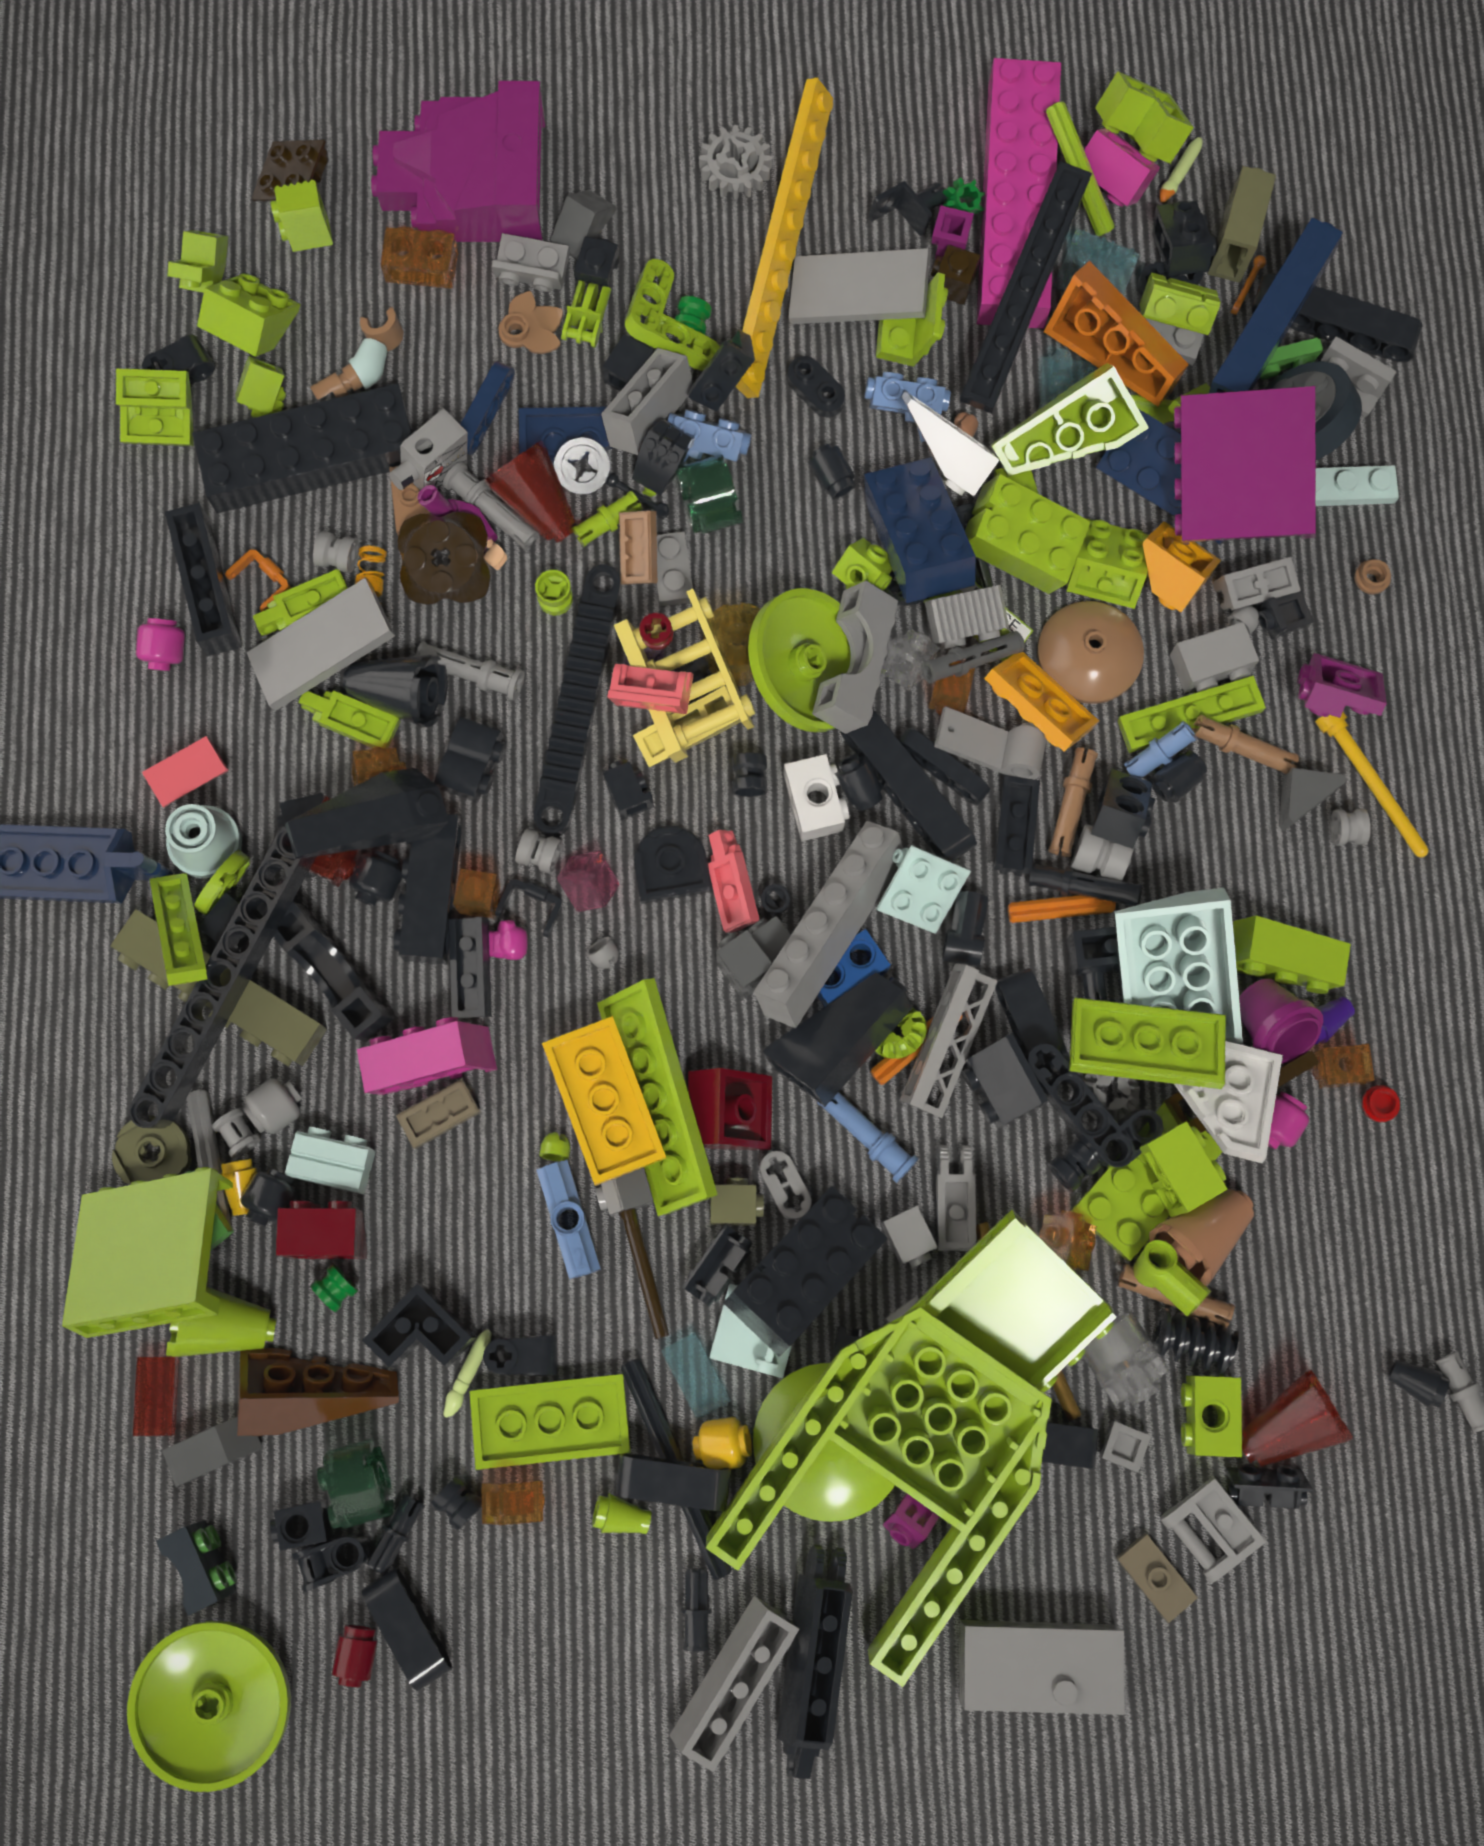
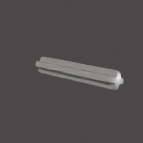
M205 1090L189 1092L187 1102L198 1167L214 1168L220 1174L222 1173L216 1133L211 1127L214 1121L209 1093ZM217 1191L216 1204L231 1225L225 1191Z

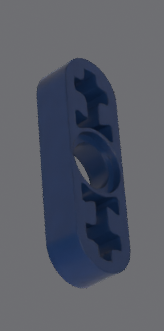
M499 361L492 365L460 424L468 432V455H473L478 449L514 380L515 369Z

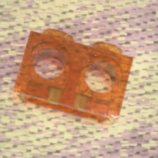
M406 226L398 228L386 227L380 263L386 282L453 289L458 258V248L454 234L443 230L420 231ZM404 251L409 252L406 255H398L399 253ZM435 255H443L440 258L432 259Z

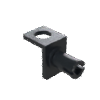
M903 181L875 197L868 219L873 222L890 211L897 209L918 235L922 236L926 233L932 217L930 210L945 203L947 196L942 193L943 187L935 192L936 189L940 188V183L935 182L928 188L915 194L909 185ZM891 198L885 206L880 208L887 199Z

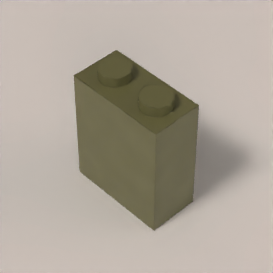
M1242 167L1226 203L1216 240L1217 252L1211 258L1210 269L1207 272L1208 275L1238 283L1241 282L1258 246L1276 179L1275 174L1265 172L1260 168Z

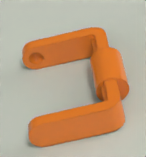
M249 550L226 571L225 576L232 580L255 560L259 564V568L273 582H278L281 587L260 606L259 610L262 612L269 609L267 604L274 600L273 596L289 590L291 587L283 577L284 572L269 557L264 558L258 551Z

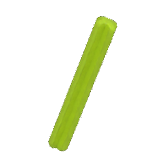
M1063 101L1057 102L1046 109L1047 116L1067 164L1092 173L1082 202L1095 234L1102 236L1112 231L1115 225L1066 104Z

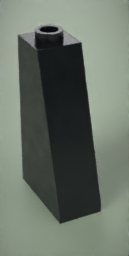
M876 972L799 1024L796 1028H793L771 1043L762 1053L775 1071L826 1107L910 1012L912 1007L906 997L908 991L895 978L891 977L887 980Z

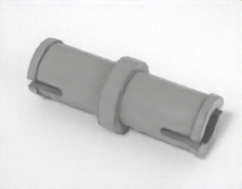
M1456 1351L1435 1362L1444 1377L1450 1379L1449 1387L1452 1393L1449 1395L1452 1401L1458 1402L1471 1427V1431L1476 1433L1484 1430V1401L1479 1393L1481 1387L1478 1382H1473L1459 1356V1352Z

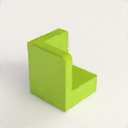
M248 356L235 393L236 401L270 414L284 378L282 368Z

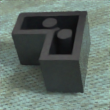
M417 1283L362 1341L389 1368H395L419 1343L443 1366H451L477 1337L425 1285Z

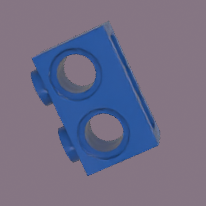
M866 929L856 934L833 971L838 974L840 981L832 986L824 984L817 997L824 1007L877 972L882 976L889 971L891 964ZM854 950H863L868 954L870 961L865 965H856L851 961L850 953Z

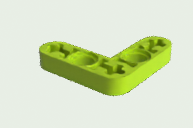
M651 259L640 274L625 319V328L632 337L655 349L660 348L687 356L689 366L703 371L720 346L710 337L663 314L674 280V272L666 262L660 259ZM655 276L658 277V284L653 282ZM643 295L652 297L657 304L648 302ZM641 315L646 316L644 324L640 322ZM666 333H670L676 336L679 339L680 343H675L672 340H670L667 337Z

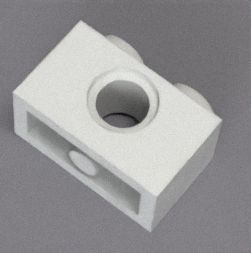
M827 754L784 764L783 775L801 842L842 832L845 819H849L845 798H838L835 787L840 785L835 776V773L838 772L836 765H829ZM812 791H821L826 795L827 800L821 804L811 802L807 795Z

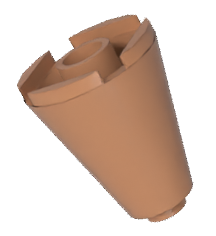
M1228 1189L1194 1210L1173 1216L1156 1225L1149 1232V1241L1162 1240L1172 1245L1178 1256L1177 1261L1201 1283L1207 1286L1211 1283L1253 1219V1203L1244 1192Z

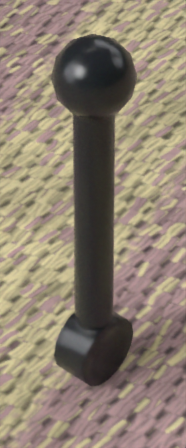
M616 474L608 475L606 484L609 487H617L625 493L632 491L638 498V501L656 512V516L660 519H664L669 515V508L666 504H656L620 482Z

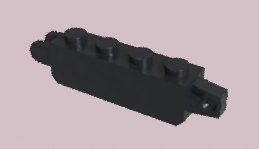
M815 1544L809 1550L805 1575L799 1574L792 1622L799 1628V1631L788 1650L776 1738L783 1742V1753L787 1754L786 1773L794 1778L810 1779L814 1757H819L820 1750H829L833 1744L853 1594L851 1584L845 1582L847 1553L844 1551V1548L836 1547L832 1550L826 1578L823 1577L825 1550L822 1548V1545Z

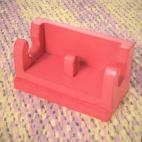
M615 664L607 698L616 706L687 714L693 674L691 672H675Z
M205 736L143 771L142 774L162 807L165 808L170 803L214 778L227 773L228 768L213 742Z

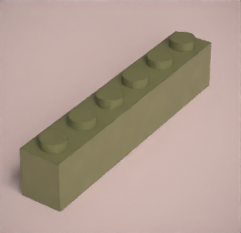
M135 909L110 946L121 953L117 960L135 971L139 966L144 967L151 972L147 979L167 990L169 986L157 922ZM202 950L206 966L211 955ZM229 968L221 973L220 982L222 986L230 982L231 971ZM251 980L225 1025L228 1028L232 1022L243 1029L239 1036L256 1047H259L261 1042L273 1048L270 1055L288 1067L292 1061L303 1067L327 1031L323 1025ZM197 981L172 986L181 991L178 998L186 1002ZM208 1002L205 1006L212 1010L208 1016L210 1017L213 1013V1005L211 1002Z

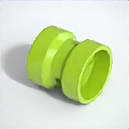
M547 570L537 578L535 591L541 609L552 616L566 613L573 603V594L568 577L561 571Z

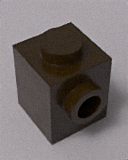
M949 244L943 257L937 255L931 276L934 277L938 272L945 274L944 287L948 289L947 300L965 306L976 277L981 255Z

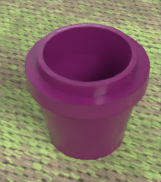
M1262 979L1253 983L1239 997L1241 1020L1253 1040V1048L1283 1055L1281 1064L1292 1062L1301 1057L1318 1040L1323 1025L1321 1011L1312 1002L1301 1000L1273 979Z

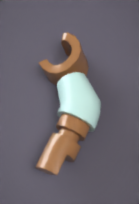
M392 307L386 311L388 317L386 324L379 328H372L368 318L360 317V326L366 339L362 341L355 356L348 360L350 364L341 369L343 373L338 376L336 373H333L310 386L317 400L333 392L336 398L347 396V391L351 388L354 392L361 387H364L366 390L381 378L384 372L387 352L400 345L404 334L399 319Z

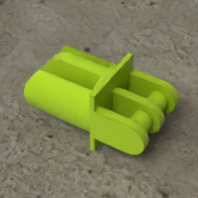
M582 280L578 281L572 305L567 306V315L561 335L562 340L566 341L568 338L576 339L578 344L585 341L591 343V347L597 346L600 333L603 332L602 320L611 293L610 287H602L597 304L598 284L589 283L585 294V282Z

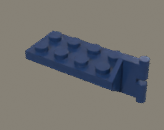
M1139 409L1149 428L1120 447L1107 450L1096 466V469L1175 517V514H1182V500H1175V478H1182L1181 464H1175V443L1181 442V434ZM1260 538V539L1266 541V540H1269L1270 538ZM1214 540V542L1221 546L1224 540Z
M0 824V899L122 904L135 880L150 881V878L173 875V872L167 867L139 851L135 852L132 832L127 829Z

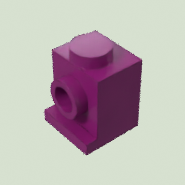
M940 205L931 243L938 245L935 259L937 255L944 256L948 244L966 249L974 213Z

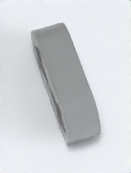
M781 1151L768 1153L761 1161L760 1174L773 1201L784 1217L794 1220L802 1218L810 1208L811 1198L793 1161L787 1154ZM771 1159H775L778 1163H786L787 1167L783 1169V1175L787 1182L781 1184L775 1174L770 1176L767 1174L766 1170L771 1166L769 1162ZM789 1186L795 1196H803L804 1201L800 1203L801 1211L795 1212L793 1208L786 1210L784 1203H786L788 1197L784 1188Z

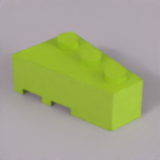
M1257 915L1233 921L1237 973L1273 979L1281 984L1305 986L1307 991L1318 994H1327L1329 989L1345 986L1350 943Z

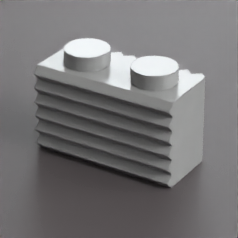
M1001 585L925 601L932 641L934 644L944 642L945 649L965 645V637L978 635L979 641L1000 637V629L1009 628Z

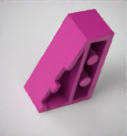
M458 1017L440 1019L436 1021V1027L425 1030V1027H413L403 1030V1036L392 1039V1036L377 1037L369 1041L370 1046L357 1049L364 1092L369 1094L385 1095L426 1086L430 1081L450 1076L451 1080L463 1077L462 1072L473 1069L485 1070V1072L497 1070L489 1027L460 1022Z

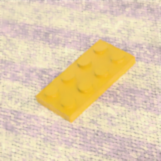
M613 1016L542 1043L595 1186L667 1159Z

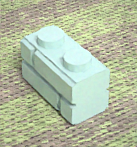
M309 1127L308 1133L300 1131L295 1133L291 1154L289 1155L285 1170L286 1176L364 1195L375 1156V1150L366 1147L368 1140L350 1135H345L344 1142L330 1139V1131L315 1127Z

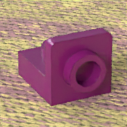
M905 1493L894 1512L884 1522L883 1527L890 1532L891 1537L897 1543L915 1549L927 1538L940 1516Z

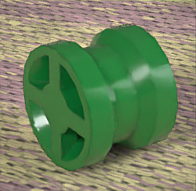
M682 297L678 303L679 315L674 319L705 335L707 330L705 321L710 318L712 307L705 300L698 297Z
M335 1264L327 1268V1275L321 1280H315L310 1285L320 1300L334 1312L342 1308V1301L348 1296H354L359 1291L351 1279Z

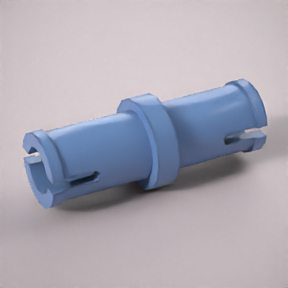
M1182 721L1160 739L1154 738L1151 740L1148 748L1130 761L1125 762L1124 765L1127 767L1126 769L1130 775L1143 778L1162 763L1164 765L1169 764L1172 761V756L1190 743L1195 742L1197 736L1192 728L1185 721Z

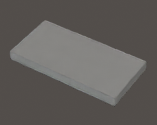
M928 248L795 256L788 319L791 324L925 318L930 251Z
M364 578L246 653L268 705L276 711L395 637V634L371 583Z

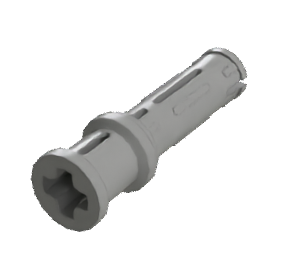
M464 462L455 464L445 475L442 483L443 487L447 490L452 489L465 502L478 507L489 520L514 539L523 549L530 547L536 540V536L539 534L538 531L528 525L520 516L491 493L489 484L484 480L479 481L467 470L468 467Z
M424 642L420 643L415 656H439L441 660L438 663L446 667L447 674L475 682L482 691L491 689L508 695V699L513 701L518 698L525 677V672L522 669L513 671L498 666L496 661L491 659L480 662Z

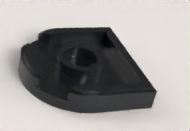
M662 826L650 831L640 842L635 852L634 866L641 904L713 892L704 846L692 833L679 826Z

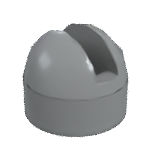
M1247 606L1234 610L1227 620L1230 626L1244 622L1250 636L1259 624V615L1253 606Z
M604 937L595 942L587 950L586 955L596 967L607 969L611 967L609 960L614 963L617 962L619 952L611 938Z

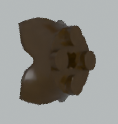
M452 512L442 517H436L431 514H418L403 522L397 539L398 549L402 556L400 582L410 600L425 605L436 604L442 599L469 603L487 595L491 576L489 567L483 558V552L487 546L488 534L480 517L465 512ZM448 549L451 553L448 556L451 559L448 566L440 564L437 567L434 563L437 559L434 557L437 550L443 552Z

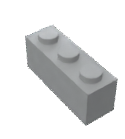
M657 348L602 412L601 415L610 447L638 455L648 431L660 420L668 421L670 413H675L689 396L688 391L693 385L687 356Z

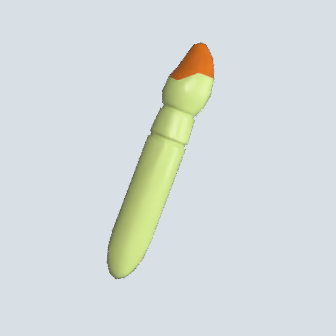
M1197 137L1190 142L1169 179L1162 185L1159 194L1162 203H1165L1177 192L1179 184L1184 179L1202 148L1203 140L1201 137Z

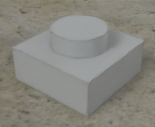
M1112 1421L1099 1458L1139 1473L1151 1436Z

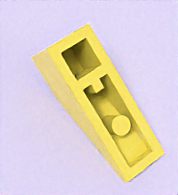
M725 685L688 705L687 714L673 713L671 716L675 726L681 724L683 727L734 703ZM740 718L688 740L689 744L684 746L685 750L741 722ZM655 724L633 735L649 767L670 758L665 751Z

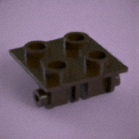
M324 139L273 141L251 200L275 201L274 189L277 185L282 187L284 184L289 186L290 183L294 185L297 182L302 184L304 181L309 183L312 179L316 181L319 188L318 183L321 182L325 166L329 161L327 157L328 152L324 149L326 141Z

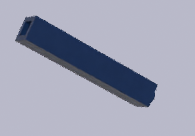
M1313 217L1311 218L1213 379L1208 394L1253 390L1335 254L1343 234L1342 231L1336 229L1328 222H1321Z

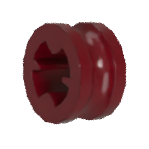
M651 613L640 622V636L648 648L661 650L670 645L674 632L667 616L661 613ZM659 624L662 630L666 629V631L660 632L659 638H652L651 633L647 634V632L653 631L654 625Z

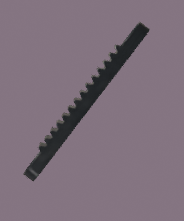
M607 564L593 567L585 579L581 601L578 606V615L575 619V628L572 633V642H570L569 655L567 656L566 668L564 669V678L561 683V692L558 696L555 719L552 723V733L549 737L548 749L546 750V760L543 764V773L540 778V787L534 810V821L538 830L548 837L563 835L571 824L621 594V578L618 571ZM601 576H607L613 580L614 584L609 591L600 592L594 588L595 580ZM550 809L559 810L563 815L561 823L554 827H549L542 821L544 813Z

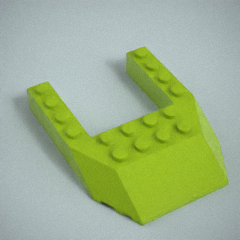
M919 1306L839 1351L794 1408L727 1505V1509L723 1511L707 1534L706 1549L739 1571L828 1440L830 1439L952 1525L867 1649L870 1665L901 1687H904L1039 1490L1043 1449L1045 1450L1047 1437L1046 1427L1052 1399Z

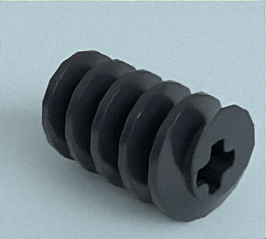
M1162 1308L1152 1335V1344L1158 1345V1357L1163 1358L1168 1349H1172L1173 1361L1178 1362L1183 1353L1187 1354L1188 1366L1193 1367L1197 1359L1201 1358L1203 1371H1208L1214 1362L1217 1363V1375L1223 1376L1227 1368L1232 1364L1239 1342V1331L1237 1330L1230 1335L1228 1327L1220 1326L1215 1330V1325L1210 1321H1206L1201 1326L1200 1320L1197 1317H1191L1186 1322L1184 1314L1176 1312L1171 1318V1313L1167 1308Z

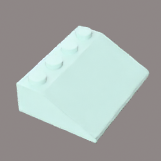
M1217 888L1185 892L1114 911L1124 1003L1226 1015L1225 1041L1236 1044L1243 1043L1231 900L1225 889Z

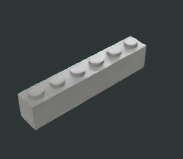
M866 821L754 990V994L765 1016L794 1028L798 1026L896 874L898 867L892 860L893 854L897 849H903L898 831Z

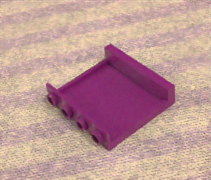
M1315 386L1182 395L1181 406L1174 408L1175 428H1181V442L1175 443V464H1181L1182 477L1175 478V500H1182V514H1175V535L1182 536L1183 544L1189 545V542L1291 536H1301V539L1316 538Z

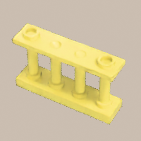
M694 589L686 591L692 607L668 617L671 622L673 631L699 620L706 639L655 662L652 659L648 661L644 651L647 646L642 641L639 627L635 629L627 619L614 625L630 666L672 671L711 652L720 671L692 683L689 701L726 685L734 704L683 727L681 724L675 726L671 716L672 712L649 710L668 757L675 763L688 757L684 747L689 744L688 740L737 718H740L742 724L749 730L754 728L750 716L756 714L748 695L741 696L709 621L710 618L715 617L706 596L700 599ZM657 624L654 625V630L648 631L647 634L651 633L652 638L656 639L659 638L660 632L666 631V629L662 630L661 625Z

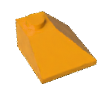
M1165 521L1143 542L1152 593L1158 596V600L1162 605L1171 610L1177 609L1179 612H1182L1221 562L1219 558L1196 542H1189V545H1184L1182 536H1176L1175 528Z

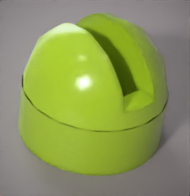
M557 1132L549 1133L541 1143L539 1156L554 1162L569 1160L571 1150L569 1139L564 1134L559 1136Z

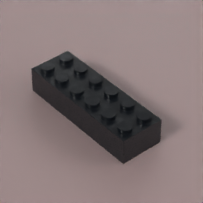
M399 383L193 432L192 436L206 497L218 514L390 472L389 467L401 465L400 446L413 433Z

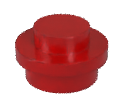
M1373 1086L1362 1097L1363 1112L1372 1121L1379 1123L1390 1121L1396 1117L1400 1110L1399 1097L1388 1086Z

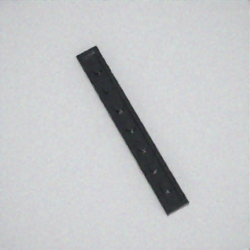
M1062 161L1059 162L962 391L960 402L988 413H993L1089 184L1091 172Z

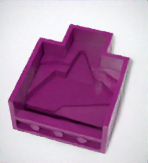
M498 81V91L484 97H440L439 101H421L420 115H415L414 119L415 131H379L378 145H373L372 151L373 163L377 167V175H372L371 190L373 197H378L381 210L411 211L412 228L418 229L421 242H500L502 233L543 241L540 223L542 128H545L546 121L540 81Z

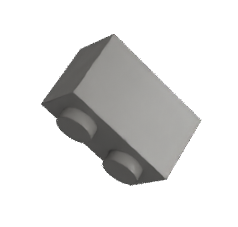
M1244 622L1179 642L1170 654L1184 693L1197 690L1198 693L1217 687L1218 682L1230 679V682L1247 678L1259 662Z

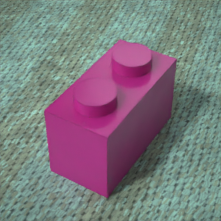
M1106 128L1096 130L1084 150L1098 185L1108 192V199L1118 206L1123 207L1124 205L1129 206L1138 203L1160 169L1157 164L1145 158L1128 142Z

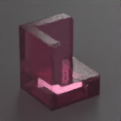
M600 850L571 856L557 876L558 882L578 912L606 907L619 887L617 878Z

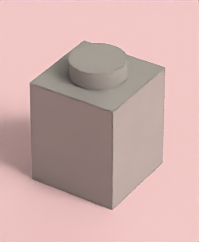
M918 1205L881 1223L900 1265L909 1261L911 1268L932 1259L929 1251L937 1248V1245Z

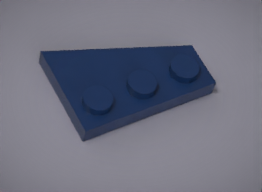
M607 407L519 408L521 481L553 470L555 454L564 442L576 437L592 438L603 446L605 451L613 449L609 445L601 415ZM587 451L585 452L584 456L582 455V458L580 460L588 458ZM568 459V461L571 462V463L576 462V461H579V460H575V459H574V460Z

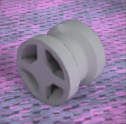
M1342 809L1332 812L1330 831L1334 845L1342 846L1350 841H1354L1358 845L1368 843L1370 838V818L1366 809H1355L1352 813H1347Z

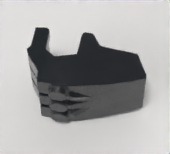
M664 419L660 420L648 431L639 450L632 476L633 480L660 496L683 468L686 454L695 441V437L684 433L683 430L676 426L673 427V424Z

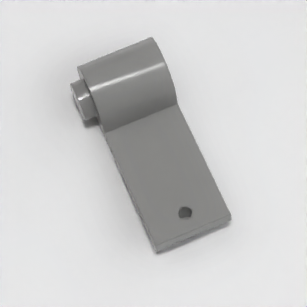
M945 706L942 709L934 747L1007 776L1035 780L1040 776L1047 739L1045 734L1033 723H1023L1008 732Z

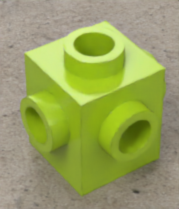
M862 538L848 546L832 574L845 584L846 589L868 581L884 591L892 580V577L889 576L892 567L888 560V554L883 548L871 544L865 538Z

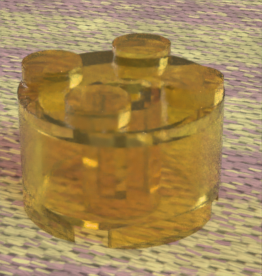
M743 602L741 604L720 606L713 612L715 617L709 619L737 686H745L755 681L750 667L748 645L750 630L760 608ZM712 652L705 655L704 659L710 666L709 670L713 674L719 672L720 670Z

